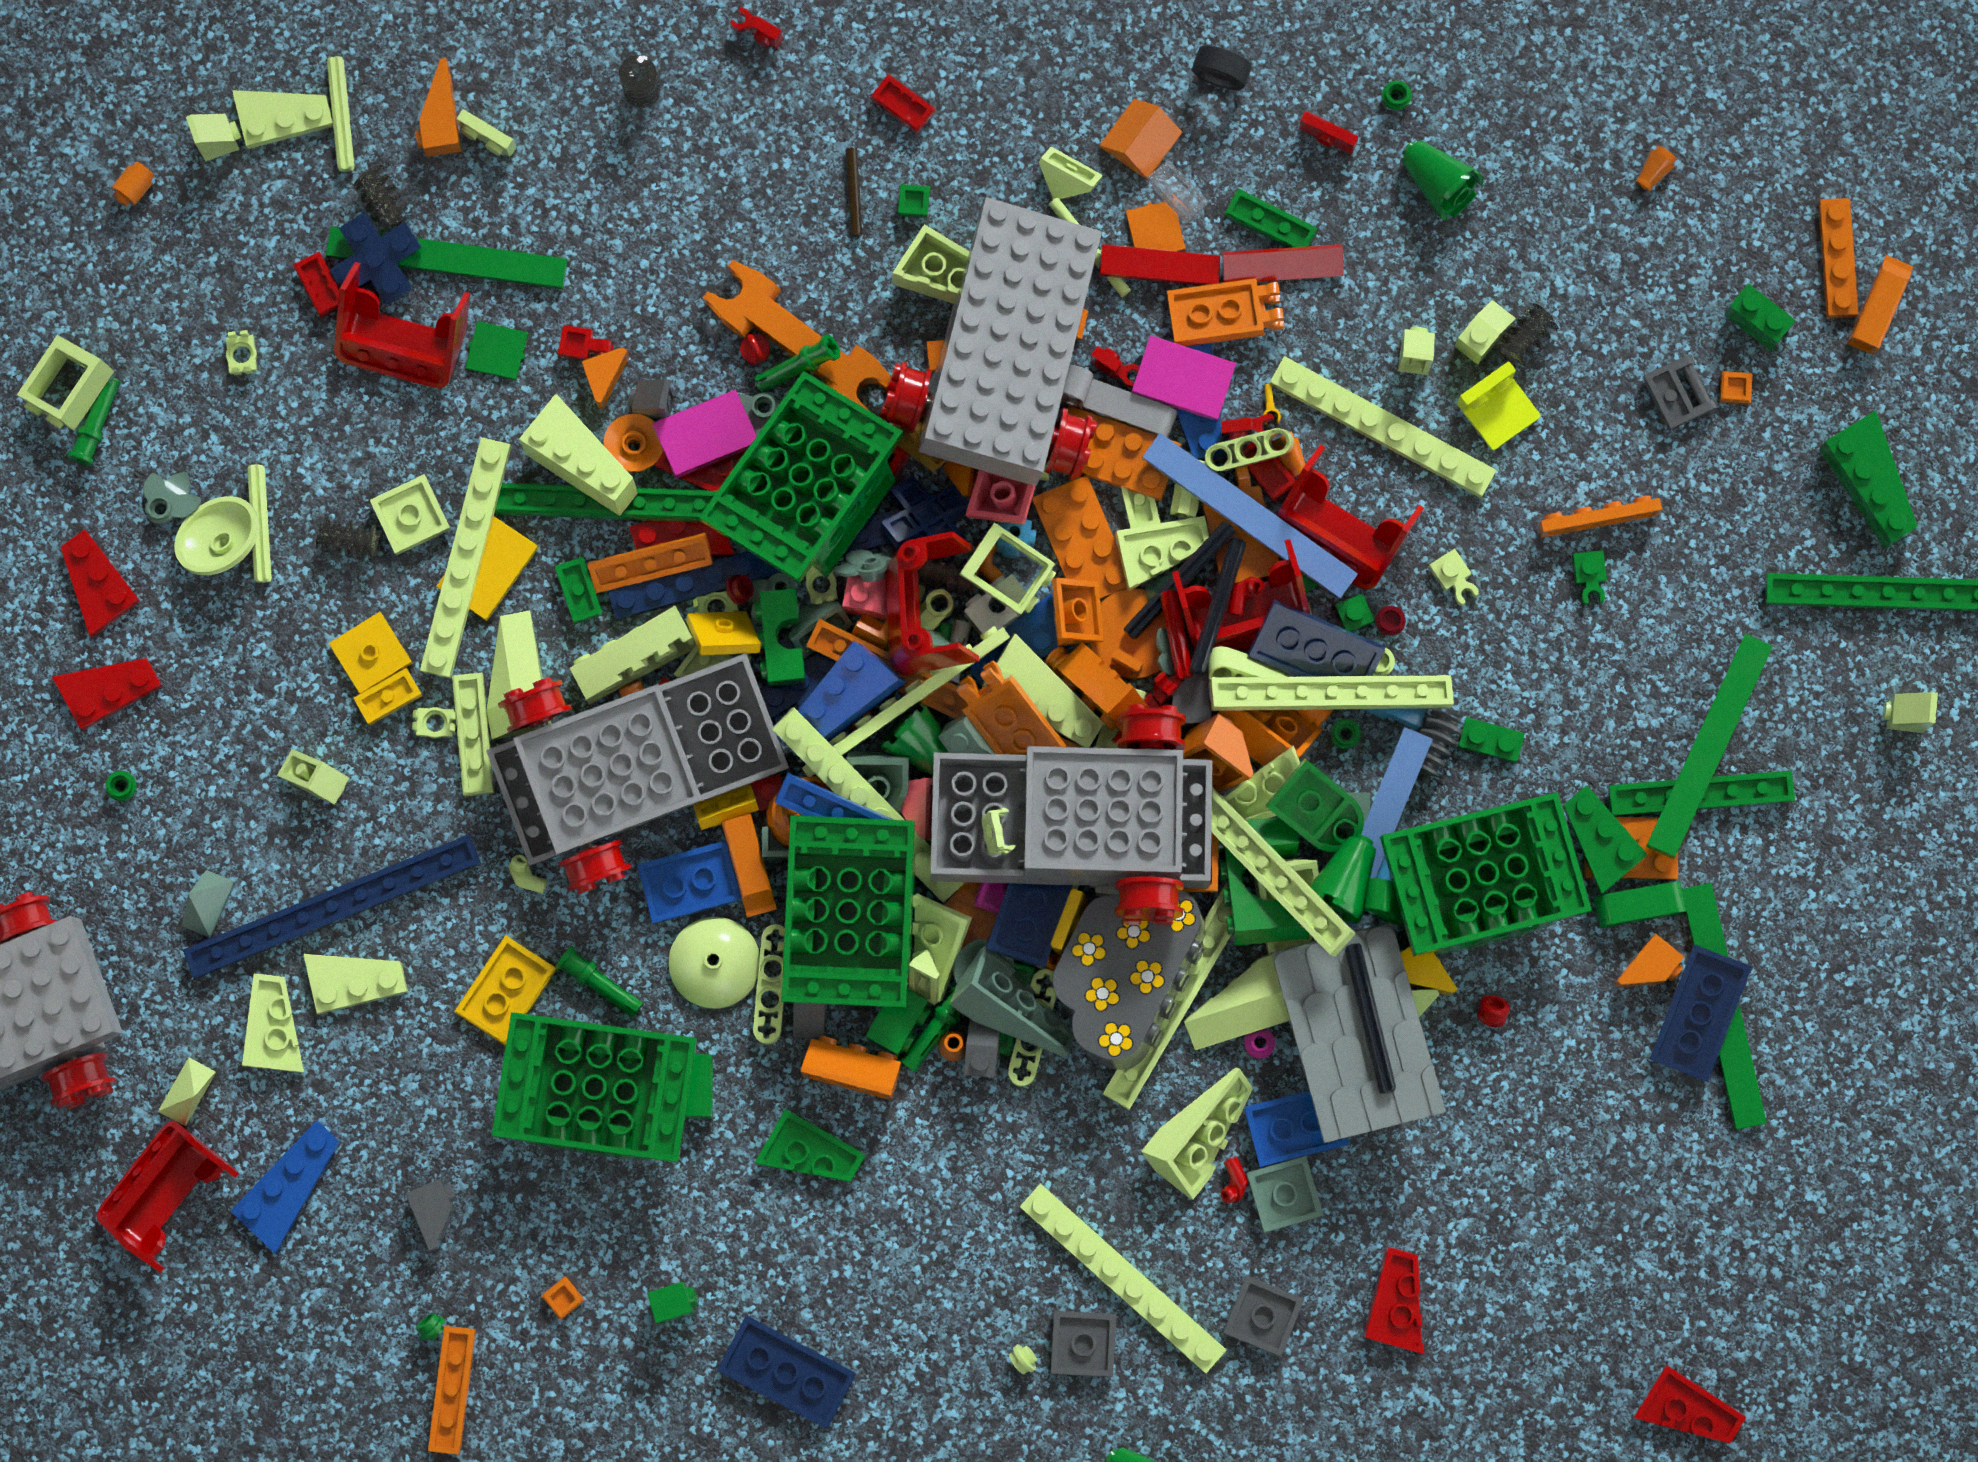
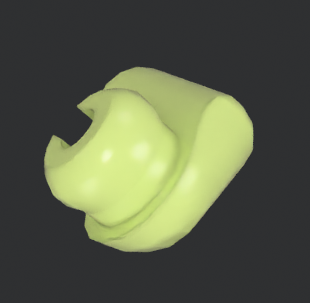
M515 855L509 863V871L515 884L518 887L544 894L547 879L532 875L527 858L523 855Z

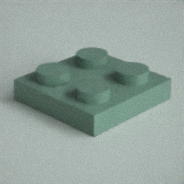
M1306 1156L1246 1173L1263 1233L1324 1216Z

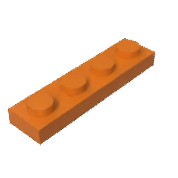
M1850 198L1820 199L1818 209L1826 318L1857 317L1859 312Z
M1642 496L1633 499L1631 504L1622 505L1621 501H1615L1603 505L1604 509L1592 511L1591 507H1583L1574 510V514L1562 516L1561 512L1551 513L1544 516L1545 520L1540 521L1538 525L1539 536L1544 538L1656 517L1662 511L1660 498L1651 500V496Z
M706 533L590 561L588 562V568L595 592L600 593L712 565L713 558Z
M444 1326L428 1451L457 1455L461 1453L476 1329Z

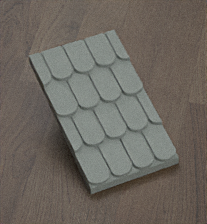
M1391 922L1353 931L1356 935L1347 943V945L1354 943L1362 945L1396 1084L1395 1091L1391 1093L1381 1094L1378 1089L1345 954L1346 946L1336 957L1330 955L1317 941L1271 952L1324 1143L1446 1112Z

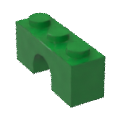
M796 588L759 592L760 601H754L756 619H762L763 631H757L761 643L760 649H765L766 656L765 661H760L762 679H768L769 687L806 683L802 648L787 649L782 647L777 641L778 634L782 628L788 625L800 624Z

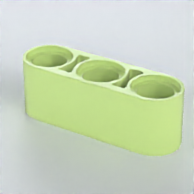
M1280 428L1270 429L1214 444L1206 451L1205 461L1212 470H1232L1289 454L1294 446V438L1287 430ZM1276 434H1283L1286 438V446L1280 451H1276L1271 443L1272 438ZM1252 441L1256 444L1257 453L1253 458L1248 459L1243 455L1242 448L1245 443ZM1219 449L1225 450L1228 455V460L1223 466H1217L1213 460L1214 453Z
M1223 646L1212 649L1208 662L1209 680L1221 677H1289V673L1248 656L1247 653Z

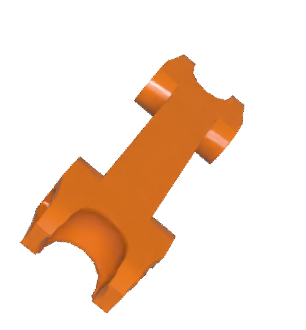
M735 260L730 262L728 270L743 285L740 294L733 299H723L707 291L702 297L703 302L734 333L745 338L750 330L754 328L791 357L798 355L801 347L805 345L812 346L819 342L822 337L774 301L781 293V289L761 272ZM857 345L848 356L840 350L839 359L835 361L829 360L821 364L818 370L813 371L815 375L826 382V385L867 410L868 408L857 398L860 389L869 384H876L886 389L890 374L874 356Z

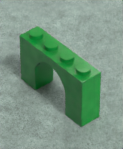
M1282 819L1246 820L1282 859L1298 857L1299 842L1297 831ZM1218 839V853H1224V861L1220 862L1221 880H1227L1228 886L1227 889H1223L1224 907H1230L1231 916H1226L1228 935L1234 934L1235 946L1309 939V932L1278 900L1261 899L1246 889L1242 882V877L1248 869Z

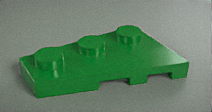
M1587 785L1562 806L1576 840H1578L1584 853L1585 861L1592 872L1600 895L1648 855Z
M785 1109L756 1159L755 1164L851 1182L866 1154Z

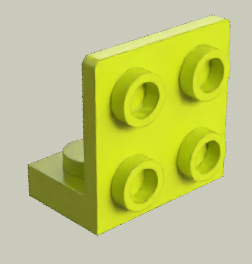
M1509 361L1460 395L1457 402L1458 407L1493 451L1533 424L1541 416L1513 379L1516 370Z

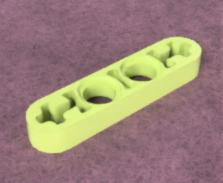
M777 924L766 927L761 937L753 1033L756 1039L765 1045L777 1042L782 1031L784 1002H781L783 958L776 955L765 956V951L772 953V942L767 940V937L773 936L774 931H779L781 937L785 936V928ZM784 942L778 943V953L784 952ZM770 961H777L782 967L780 975L775 978H770L764 973V967ZM772 991L779 996V1002L774 1008H766L762 1005L761 998L764 993ZM760 1011L766 1014L778 1013L777 1019L771 1017V1027L776 1029V1032L771 1033L768 1039H765L763 1033L758 1031L759 1027L765 1026L766 1021L765 1016L759 1017Z
M1042 969L1034 974L1030 985L1035 991L1034 994L1039 996L1041 985L1036 984L1037 980H1043L1044 975L1049 976L1050 982L1053 983V971ZM1048 987L1046 990L1045 998H1051L1050 1003L1042 999H1036L1041 1006L1050 1007L1052 1010L1057 996L1054 987ZM1017 1038L1009 1065L1008 1076L1014 1085L1026 1087L1036 1077L1043 1048L1037 1047L1034 1051H1026L1021 1046V1040ZM1017 1053L1025 1057H1036L1034 1063L1028 1060L1027 1071L1031 1072L1030 1077H1024L1023 1081L1017 1080V1074L1013 1073L1014 1068L1019 1069L1022 1063V1058H1016Z

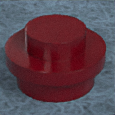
M733 575L726 581V593L735 604L742 605L747 603L753 596L754 586L747 576Z
M1386 606L1377 613L1375 624L1378 631L1383 635L1396 636L1403 631L1406 617L1398 607Z

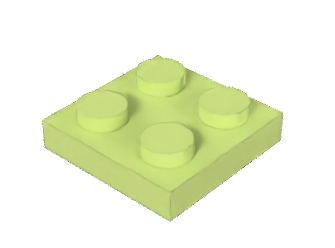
M425 474L370 500L396 556L451 530Z

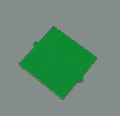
M477 321L473 339L468 343L470 351L465 369L517 381L521 362L526 358L524 350L529 335L528 332Z

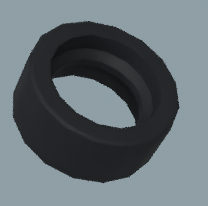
M1215 46L1200 47L1192 66V72L1198 78L1214 86L1229 90L1244 89L1252 69L1251 63L1241 55Z

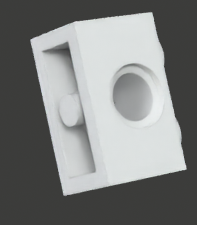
M1013 574L1007 578L1003 575L991 584L992 587L1017 604L1026 593ZM986 593L984 596L980 594L975 595L965 604L967 608L964 610V616L969 623H972V627L981 636L994 626L997 630L1002 627L1005 629L1026 613V611L1024 610L1021 615H1018L1006 607L1003 612L994 613L989 609V605L996 599Z

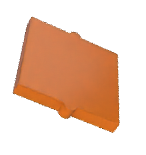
M1174 200L1157 204L1148 202L1147 206L1126 210L1134 247L1178 252L1186 250Z

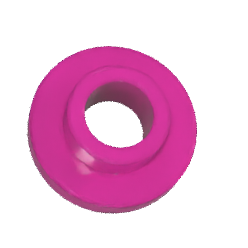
M1267 1029L1249 1033L1245 1037V1049L1254 1058H1266L1275 1048V1038ZM1261 1037L1266 1041V1046L1264 1048H1257L1254 1040Z

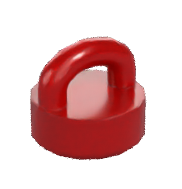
M748 334L740 346L742 358L750 365L763 364L770 356L769 342L760 334Z
M1494 995L1485 996L1480 1000L1477 1018L1481 1023L1489 1027H1501L1506 1022L1510 1006L1503 998Z

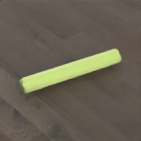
M335 56L327 59L337 167L340 172L353 171L355 167L343 58Z
M256 464L250 465L247 468L249 504L257 512L260 522L259 534L252 548L255 581L266 583L270 582L272 577L265 468L263 465Z

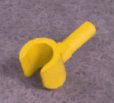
M1265 384L1266 411H1264L1263 415L1268 412L1275 413L1278 424L1281 420V414L1275 408L1273 402L1272 384Z

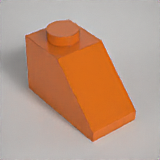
M1654 934L1615 981L1614 985L1617 988L1662 984L1667 978L1673 981L1684 968L1679 964L1684 956L1657 934Z

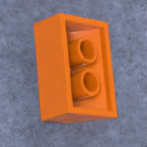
M1232 710L1218 712L1220 716L1230 719L1234 726L1242 731L1249 757H1252L1263 767L1293 745L1300 760L1323 731L1314 723L1310 725L1295 710Z
M819 1036V1040L811 1039L800 1071L804 1078L893 1100L902 1066L901 1062L896 1061V1055L879 1051L878 1056L866 1053V1047L849 1043L848 1048L837 1046L836 1039Z

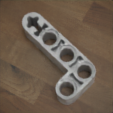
M1069 365L1060 402L1061 405L1065 407L1069 405L1155 435L1161 433L1165 437H1169L1178 413L1175 409L1093 379V373L1080 366Z

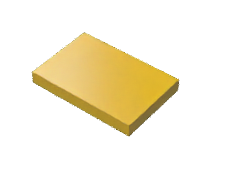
M493 517L469 608L470 611L485 621H488L539 548L538 545L496 517ZM444 576L436 586L439 590L442 588Z
M505 935L454 1012L506 1046L511 1012L528 1014L557 969Z

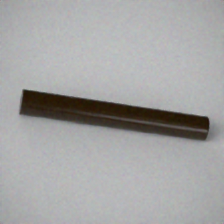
M850 147L845 149L850 236L860 237L862 236L858 155L857 148Z

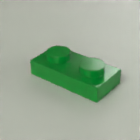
M584 557L556 565L555 569L574 625L602 616L603 613Z
M1465 718L1462 728L1463 733L1460 735L1457 748L1514 764L1518 762L1525 733L1472 718Z

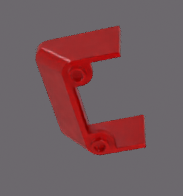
M355 262L339 291L334 344L336 357L341 362L351 366L439 389L447 386L453 375L465 336L471 293L464 292L454 313L442 314L438 318L435 328L379 313L380 301L378 297L369 290L358 288L361 263Z
M1320 444L1301 470L1277 516L1358 573L1352 584L1361 589H1372L1378 584L1396 556L1424 507L1418 505L1406 524L1393 518H1387L1381 521L1377 529L1361 521L1325 498L1330 489L1329 481L1322 473L1314 469L1326 448Z
M953 531L908 540L901 545L887 564L885 580L890 664L894 670L903 675H912L979 662V655L959 642L933 647L931 634L924 628H921L918 569L928 560L973 551V545Z
M1290 539L1284 540L1288 560L1278 561L1269 568L1267 572L1269 581L1263 582L1261 593L1245 602L1243 616L1228 614L1230 594L1213 648L1223 646L1234 650L1241 649V652L1249 650L1274 599L1310 614L1302 575ZM1175 571L1172 574L1192 647L1195 651L1212 597H1210L1209 591L1202 586L1194 585L1183 589L1179 573Z
M170 1121L160 1129L103 1201L97 1211L96 1218L124 1248L161 1273L164 1267L154 1258L165 1246V1233L161 1227L198 1180L203 1183L215 1181L222 1175L223 1170L236 1178L239 1172L180 1124Z

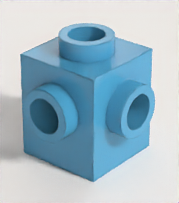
M1026 520L1024 525L1006 522L998 524L1008 532H1020L1017 538L1034 548L1037 530H1032L1031 520ZM1001 538L996 541L997 553H1002V556L1012 559H1019L1020 556L1027 557Z

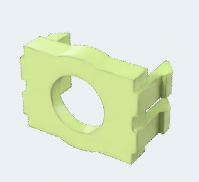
M247 330L240 331V336H237L236 332H228L229 338H226V358L228 360L229 373L242 375V373L252 374L257 372V351L254 336L249 335ZM239 347H246L250 350V358L245 363H238L233 358L234 351Z
M813 566L807 572L806 587L810 594L812 605L838 600L837 583L833 570L827 577L830 581V588L825 593H818L813 589V581L817 577L824 575Z
M726 591L713 592L705 596L696 597L693 600L694 608L697 609L695 613H709L708 604L716 599L721 600L725 604L724 612H737L738 606L728 597Z
M438 707L429 709L417 708V710H413V718L417 722H412V730L416 732V736L435 739L441 737L453 738V734H455L454 722H456L455 710ZM440 715L443 717L444 726L440 731L433 732L428 729L427 720L430 716Z
M1005 808L988 811L982 816L981 821L988 855H1007L1016 847V845L1005 846L999 818L1009 813V810Z

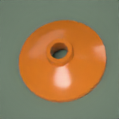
M627 414L621 416L610 424L604 435V447L627 472H641L651 468L656 464L663 451L652 426L654 421L644 415ZM633 442L640 445L636 451L629 449V445Z

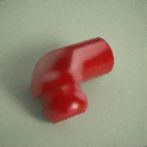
M1248 577L1233 587L1228 614L1243 616L1245 602L1263 590L1261 579Z
M1235 1156L1223 1163L1231 1179L1228 1186L1221 1190V1198L1228 1204L1238 1203L1243 1198L1248 1184V1178L1238 1157Z

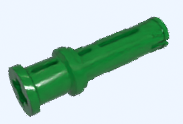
M824 335L814 345L801 347L798 355L756 375L755 382L763 381L757 384V387L761 392L765 393L803 371H816L820 368L821 364L829 360L835 361L839 359L840 348L831 335Z
M112 377V380L109 379L93 402L84 426H80L77 429V440L73 450L67 454L70 460L85 466L93 465V454L97 444L103 440L101 430L118 387L121 384V381L117 378Z
M572 945L566 950L555 967L558 970L563 969L577 979L576 983L578 985H587L629 1015L630 1018H633L644 1004V1002L638 1000L598 971V966L594 961L589 962L576 953L575 947Z
M954 985L951 987V994L944 1003L934 1009L935 1017L900 1060L915 1073L950 1027L957 1026L959 1023L958 1018L962 1013L950 1005L955 990Z

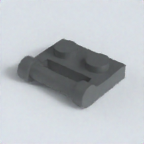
M1691 354L1643 376V380L1669 431L1718 409L1715 401L1709 398L1693 366L1695 361ZM1683 371L1699 406L1693 407L1676 372Z

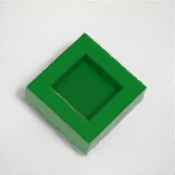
M900 184L898 216L928 218L930 186Z
M1363 593L1334 606L1343 628L1350 632L1375 622Z

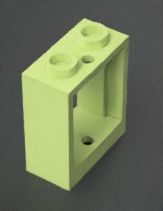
M57 335L17 395L26 402L24 408L39 417L43 413L47 415L46 420L55 427L61 429L64 425L75 431L114 373V370L98 357ZM69 359L85 368L86 371L58 410L42 401L41 397L66 360Z
M994 522L959 575L1016 614L1021 615L1024 610L1030 613L1039 599L1035 596V593L1041 585L1046 588L1056 572L1052 570L1055 565L1054 562ZM999 538L1043 567L1018 604L974 575Z

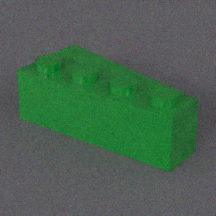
M1876 410L1823 443L1819 449L1821 454L1885 550L1909 536L1918 527Z

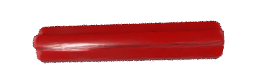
M1167 590L1161 592L1160 597L1175 675L1179 680L1193 677V674L1189 672L1191 660L1178 593L1176 590Z

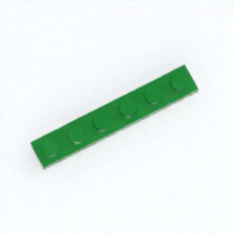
M1792 770L1712 777L1697 810L1794 802ZM1677 780L1609 785L1610 812L1615 817L1662 813Z

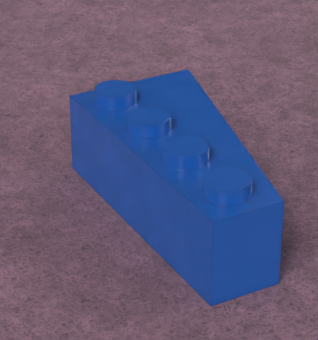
M853 641L798 709V712L830 742L851 724H855L876 705H880L890 694L902 688L908 682L863 644Z

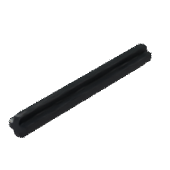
M1221 523L1177 570L1183 589L1235 534L1236 531L1229 523ZM1173 576L1124 627L1123 630L1130 638L1137 639L1163 611L1160 597L1161 592L1167 590L1177 591Z
M1232 538L1189 667V672L1197 676L1205 674L1244 554L1246 542L1238 538Z
M1360 943L1350 944L1346 946L1345 954L1378 1089L1381 1094L1391 1093L1395 1091L1396 1084L1362 945Z

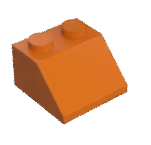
M1218 714L1188 729L1183 739L1185 741L1183 759L1212 760V787L1222 793L1252 778L1254 773L1243 733L1234 726L1230 719Z

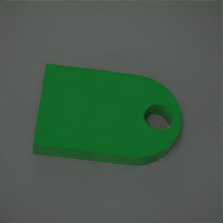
M1304 758L1266 804L1269 810L1311 844L1323 851L1337 852L1348 837H1356L1357 834H1361L1363 831L1364 815L1355 798L1306 758ZM1343 822L1350 823L1353 826L1351 835L1346 838L1336 835L1338 825Z

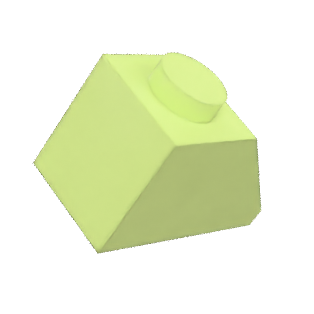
M225 114L186 116L194 142L205 161L240 150L236 140L240 139L241 136L236 122L230 123Z
M1492 300L1461 333L1455 347L1478 365L1516 318Z
M1411 327L1410 330H1404L1398 365L1399 372L1428 375L1434 357L1435 333H1430L1428 329L1423 327Z
M1938 693L1894 694L1889 699V702H1885L1883 708V720H1887V729L1924 733L1935 724Z
M291 749L277 775L334 805L343 794L345 785L349 780V777L326 763Z

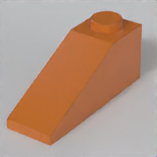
M441 58L419 118L420 130L415 131L417 146L424 149L427 157L462 152L451 72L447 58Z

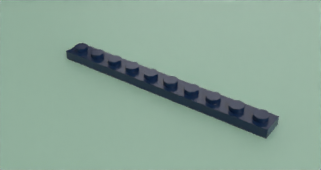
M900 509L871 516L841 558L846 557V554L853 550L862 549L869 551L892 544L880 529L881 521L899 513ZM749 551L714 560L712 565L608 590L615 618L619 621L694 600L696 597L705 596L713 592L726 591V581L733 575H745L751 581L769 579L772 575L782 572Z
M468 834L183 949L193 978L198 979L481 864L472 838Z

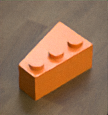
M1083 642L1056 667L1063 676L1061 680L1073 692L1077 690L1083 695L1080 699L1092 712L1097 709L1103 714L1100 720L1111 731L1117 728L1122 732V725L1118 723V715L1128 711L1129 705L1140 704L1145 705L1146 709L1149 708L1135 688L1129 683L1126 684L1114 669L1111 670Z

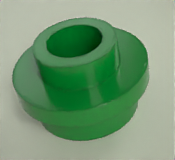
M1391 81L1385 85L1382 91V101L1391 110L1406 108L1412 98L1410 87L1402 81ZM1394 92L1400 93L1402 98L1396 101L1392 99L1391 94Z
M1341 719L1332 726L1330 737L1336 747L1345 750L1351 749L1358 744L1361 738V730L1353 720ZM1348 730L1351 733V738L1348 740L1342 739L1340 731Z
M116 771L106 781V792L116 801L129 800L136 792V780L126 771ZM125 781L127 784L126 789L119 792L117 784Z
M434 1312L422 1319L415 1328L419 1333L418 1337L420 1340L429 1339L432 1341L444 1331L442 1325L445 1319L442 1316H437Z

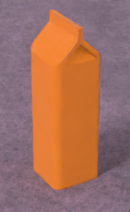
M1885 255L1847 341L1848 345L1871 355H1875L1878 352L1908 284L1913 266Z
M751 814L722 821L723 831L747 918L777 910Z

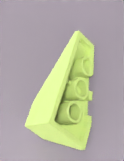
M530 610L500 616L486 709L492 740L522 735L537 729L536 727H528L508 733L507 728L510 726V722L505 709L498 706L499 702L505 700L504 693L517 688L523 689V692L534 688L532 683L543 679Z
M1234 1068L1164 1124L1141 1152L1158 1174L1187 1197L1194 1199L1212 1177L1216 1166L1212 1165L1219 1149H1225L1228 1140L1224 1138L1231 1123L1238 1121L1253 1087L1239 1068Z

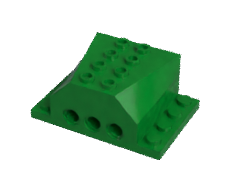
M803 371L703 510L699 519L707 526L798 583L802 581L812 566L827 578L896 480L887 459L904 437V433Z
M1558 792L1380 836L1413 957L1434 951L1436 954L1460 952L1516 938L1551 926L1559 920L1592 911Z
M790 815L781 1002L906 1008L909 965L913 948L915 821Z
M511 1012L492 1137L519 1140L527 1144L557 1150L619 1159L644 1161L653 1159L679 1163L697 1038Z

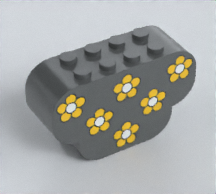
M1184 891L1179 892L1178 907L1183 909V916L1173 919V925L1169 926L1155 925L1154 921H1142L1139 925L1123 924V918L1114 915V908L1119 906V895H1104L1095 899L1082 914L1054 970V991L1065 1010L1073 1016L1072 1030L1077 1042L1091 1060L1113 1070L1130 1069L1138 1065L1146 1057L1151 1046L1154 1048L1157 1046L1163 1033L1160 1027L1164 1019L1169 1020L1175 1011L1177 1003L1173 1001L1178 991L1183 993L1188 985L1190 976L1187 973L1191 965H1197L1202 957L1204 948L1201 945L1205 938L1204 919L1196 901Z

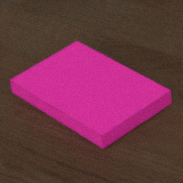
M1150 335L1131 393L1218 421L1236 363Z
M736 389L652 423L676 479L746 451L757 436Z

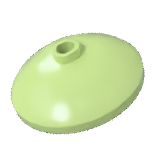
M233 496L215 498L200 505L191 516L183 521L177 532L174 548L178 561L186 570L197 575H214L236 566L249 554L257 540L260 528L257 512L247 501Z
M706 917L689 924L676 937L669 954V972L676 989L691 1003L709 1009L725 1008L740 1002L754 988L758 980L760 952L753 936L741 924L724 917ZM711 955L719 957V962L715 966L708 964V958Z

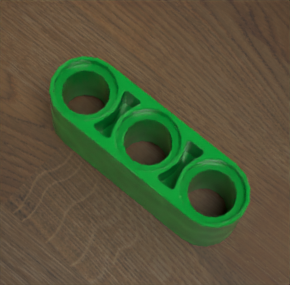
M1369 878L1363 909L1386 923L1391 922L1395 925L1404 926L1392 881Z
M1680 881L1614 892L1593 898L1599 928L1664 918L1687 912Z

